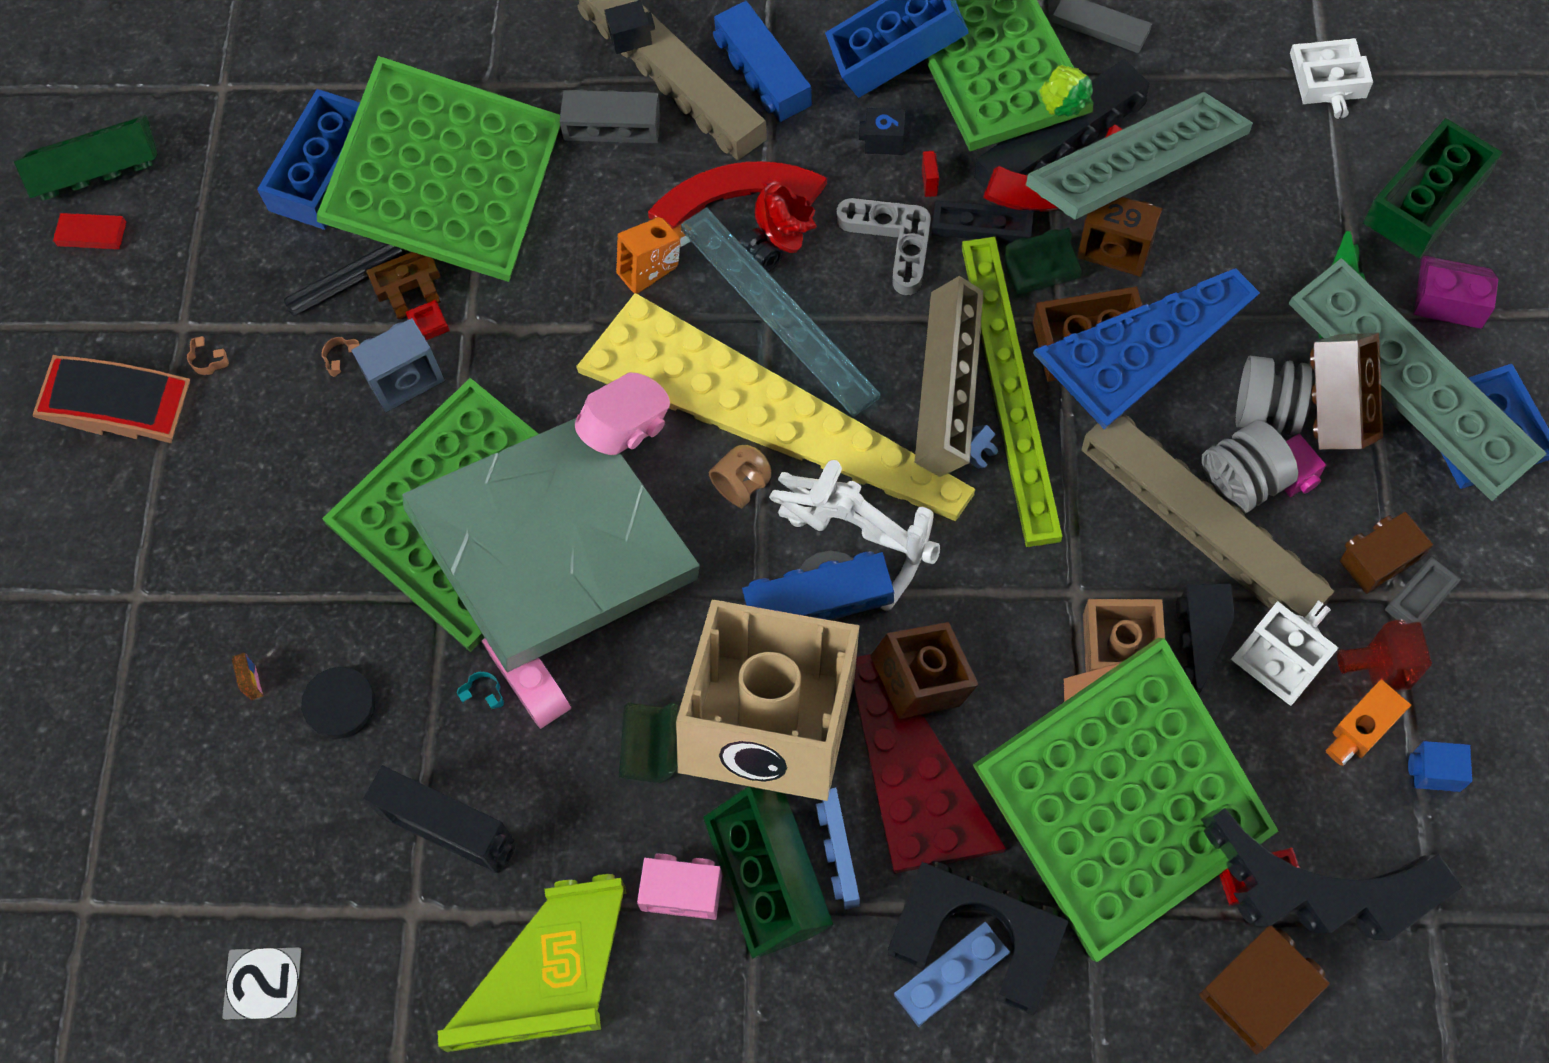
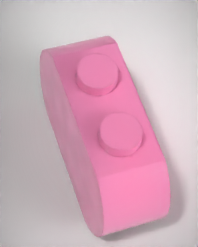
M629 372L587 396L585 404L575 420L576 432L585 444L604 454L617 455L627 448L632 450L645 437L656 436L665 425L663 418L670 407L668 394L653 379L639 373Z
M485 638L481 640L493 661L540 729L571 709L566 697L539 657L507 673Z

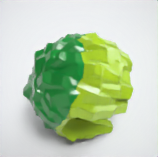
M1060 65L1051 73L1049 82L1045 81L1039 92L1049 114H1055L1058 117L1062 115L1069 117L1079 115L1080 111L1091 103L1090 97L1092 96L1093 89L1089 76L1083 74L1079 68Z

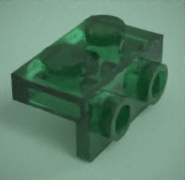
M1070 228L1062 230L1052 229L1043 235L1029 239L1019 238L1006 246L1004 263L1017 295L1081 277L1082 270L1070 244L1072 238Z
M628 702L624 706L619 778L661 784L673 776V773L678 768L677 751H675L677 704L669 703L664 708Z

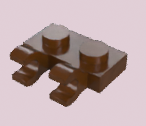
M411 252L366 270L379 302L389 299L398 320L406 317L405 312L409 311L402 293L420 286L427 303L435 299L437 303H441L432 282L441 278L431 257Z

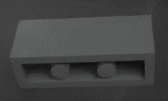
M563 90L559 122L564 141L658 143L661 118L658 93L647 91Z

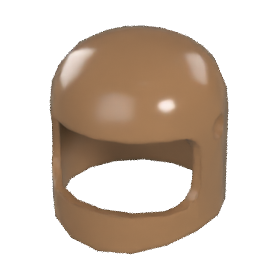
M739 445L731 449L709 471V477L716 489L727 500L743 509L749 503L750 495L759 488H764L769 482L771 466L767 458L758 449L750 445ZM746 476L750 479L747 481H743Z

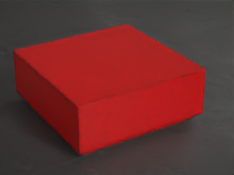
M923 151L922 176L925 197H935L938 194L939 172L937 157L934 151Z
M436 299L405 312L408 319L413 318L426 341L450 331Z

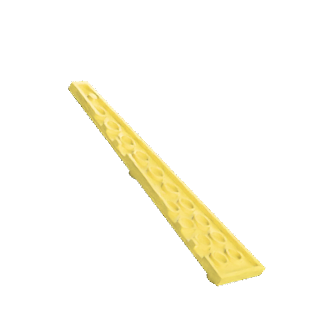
M636 293L576 366L578 373L605 384H609L629 372L645 375L656 381L666 391L670 400L669 409L676 411L679 409L694 415L695 419L714 424L722 430L801 461L803 459L821 465V469H824L829 461L837 460L842 468L841 473L852 477V481L862 485L870 484L884 490L885 494L907 500L918 507L931 509L933 513L954 521L959 518L975 493L973 487L948 473L939 477L914 463V453Z

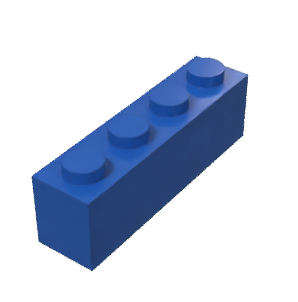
M747 1L714 16L715 31H713V36L717 45L721 49H726L733 67L743 72L748 87L753 92L757 91L761 97L762 105L768 113H773L777 120L782 122L812 106L811 85Z
M863 552L854 556L853 560L842 563L835 560L828 561L819 565L818 569L806 572L802 569L792 570L784 574L783 578L771 581L767 578L757 579L749 583L748 587L742 588L746 606L825 620L894 604V590L883 552L877 554Z

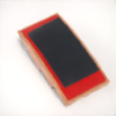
M53 355L33 412V417L103 435V432L107 431L137 439L138 435L172 443L190 385V379L121 363Z

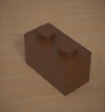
M1403 512L1394 519L1391 515L1386 516L1373 527L1374 531L1367 536L1360 533L1345 544L1347 550L1340 559V563L1366 594L1422 560L1433 546V543L1406 512Z

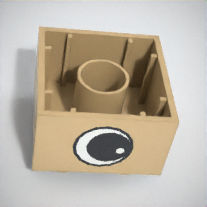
M712 600L676 720L678 773L828 801L855 679L860 626Z

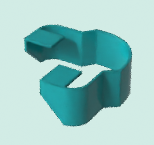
M476 672L469 676L467 683L458 688L457 695L462 703L471 698L472 695L468 689L472 687L474 680L481 677L494 679L497 682L495 688L499 694L501 686L492 674ZM493 694L485 698L491 709L500 708L504 705L502 696L499 702Z

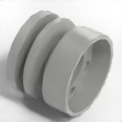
M1248 356L1239 387L1236 427L1243 428L1255 420L1266 422L1267 416L1272 417V427L1279 434L1282 432L1285 422L1287 435L1295 436L1299 434L1303 428L1305 418L1309 414L1312 402L1311 364L1300 363L1294 375L1293 361H1286L1280 374L1275 375L1273 358Z
M1255 420L1233 434L1232 439H1224L1217 446L1210 447L1202 454V466L1208 482L1216 489L1217 494L1229 504L1238 506L1244 514L1252 510L1256 505L1259 506L1266 501L1268 495L1275 496L1294 484L1298 479L1297 463L1290 447L1283 437L1264 421Z

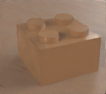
M1088 599L1083 613L1086 672L1122 663L1155 639L1165 638L1162 599Z

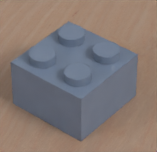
M413 318L393 325L388 331L375 338L364 340L359 346L351 350L385 413L445 381L430 346Z

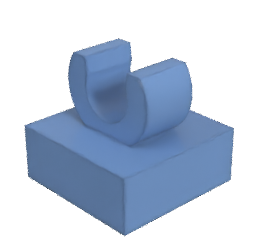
M988 425L972 427L970 463L978 469L987 466L986 462L981 458L982 450L989 456L998 453L997 447L990 442L996 434Z

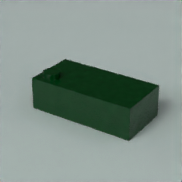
M1445 118L1374 199L1363 224L1420 259L1487 180L1503 152Z

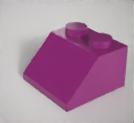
M1423 255L1413 315L1482 329L1495 309L1499 279L1490 268Z

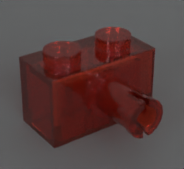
M1406 620L1390 621L1383 625L1368 647L1348 650L1341 649L1337 652V663L1342 674L1369 670L1373 687L1382 679L1395 691L1411 689L1432 665L1421 622L1406 623Z

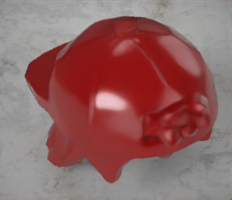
M768 179L767 182H763L764 189L756 200L755 218L759 227L767 234L775 246L783 251L796 253L802 246L803 232L806 233V231L816 229L817 227L812 219L815 209L812 206H807V196L804 195L797 198L793 191L785 184Z

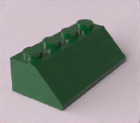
M144 115L25 152L14 161V164L29 198L40 196L41 200H46L60 195L58 189L71 186L72 191L91 185L89 180L99 176L102 177L103 181L122 175L120 170L131 166L134 171L152 166L151 160L155 159L158 154L148 118Z
M748 786L703 817L752 959L808 940L834 925L785 793Z

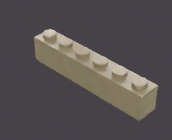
M961 276L932 291L930 299L914 463L939 477L970 463L984 291Z

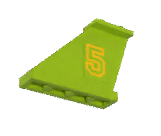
M613 874L594 876L592 882L577 884L576 880H562L555 882L553 888H546L545 897L547 901L444 1030H438V1047L446 1052L601 1030L598 1007L623 894H626L622 879L615 878Z

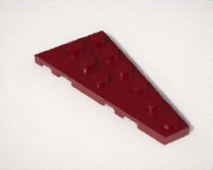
M871 654L857 657L853 688L893 873L917 870L922 862L929 865L932 861L947 864L1005 852V846L923 714L898 719L872 661Z

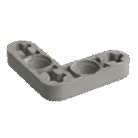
M855 198L845 199L840 202L837 207V224L844 231L898 237L893 267V287L898 293L903 295L917 293L922 285L930 233L931 217L928 210L918 205ZM849 212H855L853 219L847 218ZM865 213H869V221H865ZM886 213L892 217V221L887 224H879L874 218L878 214ZM913 219H920L917 234L911 233ZM913 244L918 246L921 251L915 256H909L903 252V248ZM906 266L912 267L910 282H903Z

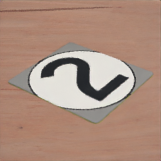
M301 948L230 950L228 953L223 1019L295 1017Z

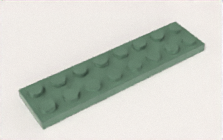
M1202 92L1029 173L1026 186L1076 220L1248 135L1253 122L1207 93Z
M1342 258L1291 298L1289 305L1324 339L1340 334L1379 333L1381 394L1491 501H1494L1547 454Z

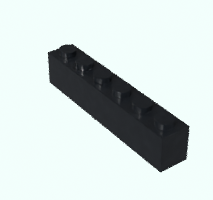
M1125 59L1121 60L1091 81L1093 89L1092 96L1090 97L1093 101L1092 113L1000 142L976 159L974 178L987 189L992 173L998 166L1012 172L1028 175L1037 169L1072 154L1083 145H1090L1100 133L1113 125L1117 126L1122 118L1129 113H1136L1143 108L1147 102L1150 82Z

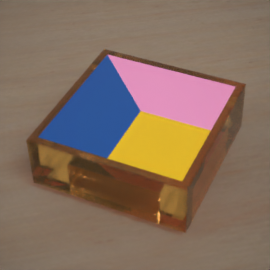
M245 652L233 656L232 663L238 688L251 700L263 697L256 664Z

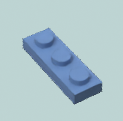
M832 788L830 789L828 801L822 800V803H817L816 809L820 826L827 825L830 839L823 840L827 862L835 861L838 876L831 877L835 900L843 899L844 909L846 910L860 907V898L837 789Z
M984 922L896 991L894 996L919 1027L1008 957L1010 951L989 925Z

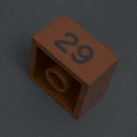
M1120 197L1088 213L1077 258L1141 277L1154 241L1162 208L1153 206L1149 202H1139L1126 197Z
M949 622L887 633L870 655L898 719L960 707L978 686Z

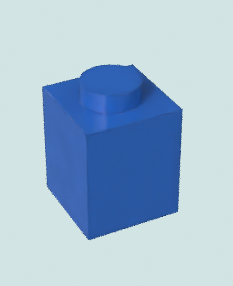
M1423 741L1410 754L1408 760L1409 774L1414 776V788L1461 792L1472 782L1470 745Z

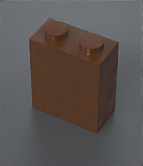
M1272 925L1264 929L1198 994L1256 1055L1265 1050L1330 984L1324 978L1325 972L1321 966L1311 958L1305 959L1294 948L1295 942L1285 931L1280 928L1275 929Z

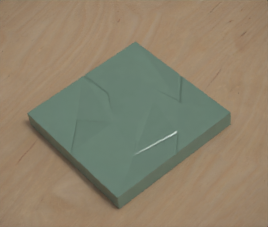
M576 418L402 494L405 512L507 673L698 579L699 563L643 487L620 453L617 455L604 454L585 444L576 432Z

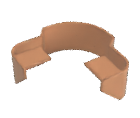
M203 336L193 338L190 341V352L187 354V360L196 373L210 375L215 370L228 366L229 361L226 351L219 349L214 350L213 355L214 358L224 356L221 361L212 362L206 368L194 367L192 361L196 358L195 348L204 346L205 338Z
M336 337L324 345L322 357L331 376L335 377L341 372L340 360L332 361L330 370V363L326 358L328 352L340 344H346L348 352H352V349L360 345L358 340H345L343 337Z

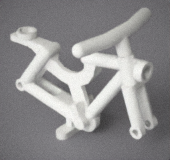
M831 460L826 464L819 479L792 476L789 473L782 472L778 480L793 492L772 490L769 498L781 504L778 511L779 516L788 518L793 526L801 527L807 523L814 529L823 531L832 517L840 518L862 528L864 539L906 553L907 557L904 565L892 583L894 604L882 606L883 610L888 611L893 608L912 581L921 559L930 564H934L937 561L940 545L939 543L928 541L934 513L931 509L918 507L914 525H911L908 531H906L864 500L863 496L859 493L861 485L854 481H848V483L836 482L842 470L837 460ZM798 504L809 505L813 507H804Z

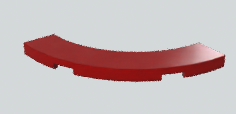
M1113 125L1109 128L1105 138L1123 129ZM1001 166L994 169L983 198L998 205L1016 210H1040V212L1060 210L1026 186L1028 175L1012 172Z
M756 161L728 164L699 173L683 181L654 204L648 211V217L651 220L658 217L663 218L673 229L684 224L693 215L705 209V205L721 198L726 200L751 195L750 192H761L764 189L763 182H767L768 179L785 184L793 191L797 198L804 195L807 196L806 203L810 207L826 187L827 178L798 166L777 162Z

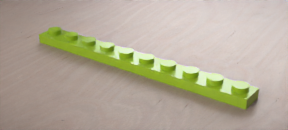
M995 237L962 241V252L968 280L984 291L980 336L1026 547L1059 543L1062 540V532Z

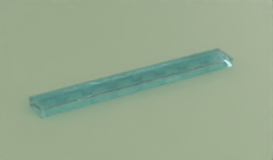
M708 208L703 209L681 224V231L853 417L879 400L880 392Z

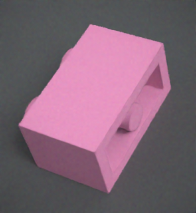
M655 854L654 859L644 858L637 901L640 910L716 920L722 882L720 866H714V861L703 858H694L692 863L678 862L677 857L668 854Z

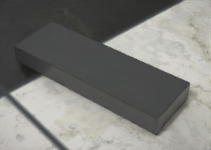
M1061 0L1052 18V23L1136 53L1140 52L1152 26L1150 22L1088 0Z

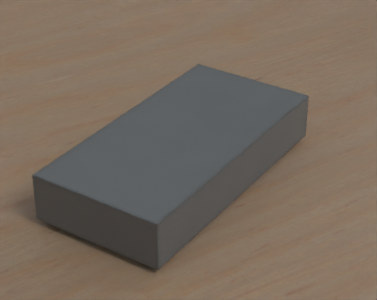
M1431 556L1389 603L1385 611L1415 633L1461 579Z

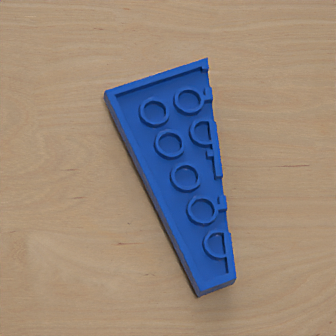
M1235 268L1202 281L1192 288L1165 296L1160 301L1150 305H1143L1108 319L1093 328L1078 334H1071L1064 337L1061 341L1039 347L1034 350L1033 354L1105 430L1257 298L1260 292Z

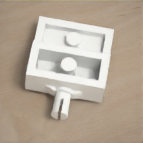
M1356 38L1292 45L1290 55L1303 104L1330 102L1332 103L1335 118L1339 119L1340 116L1344 118L1349 114L1345 100L1367 98L1373 84V79L1367 57L1360 56Z
M1318 600L1304 618L1294 614L1277 601L1231 660L1292 706L1339 649L1325 638L1317 628L1331 609L1325 606L1315 616L1324 605Z

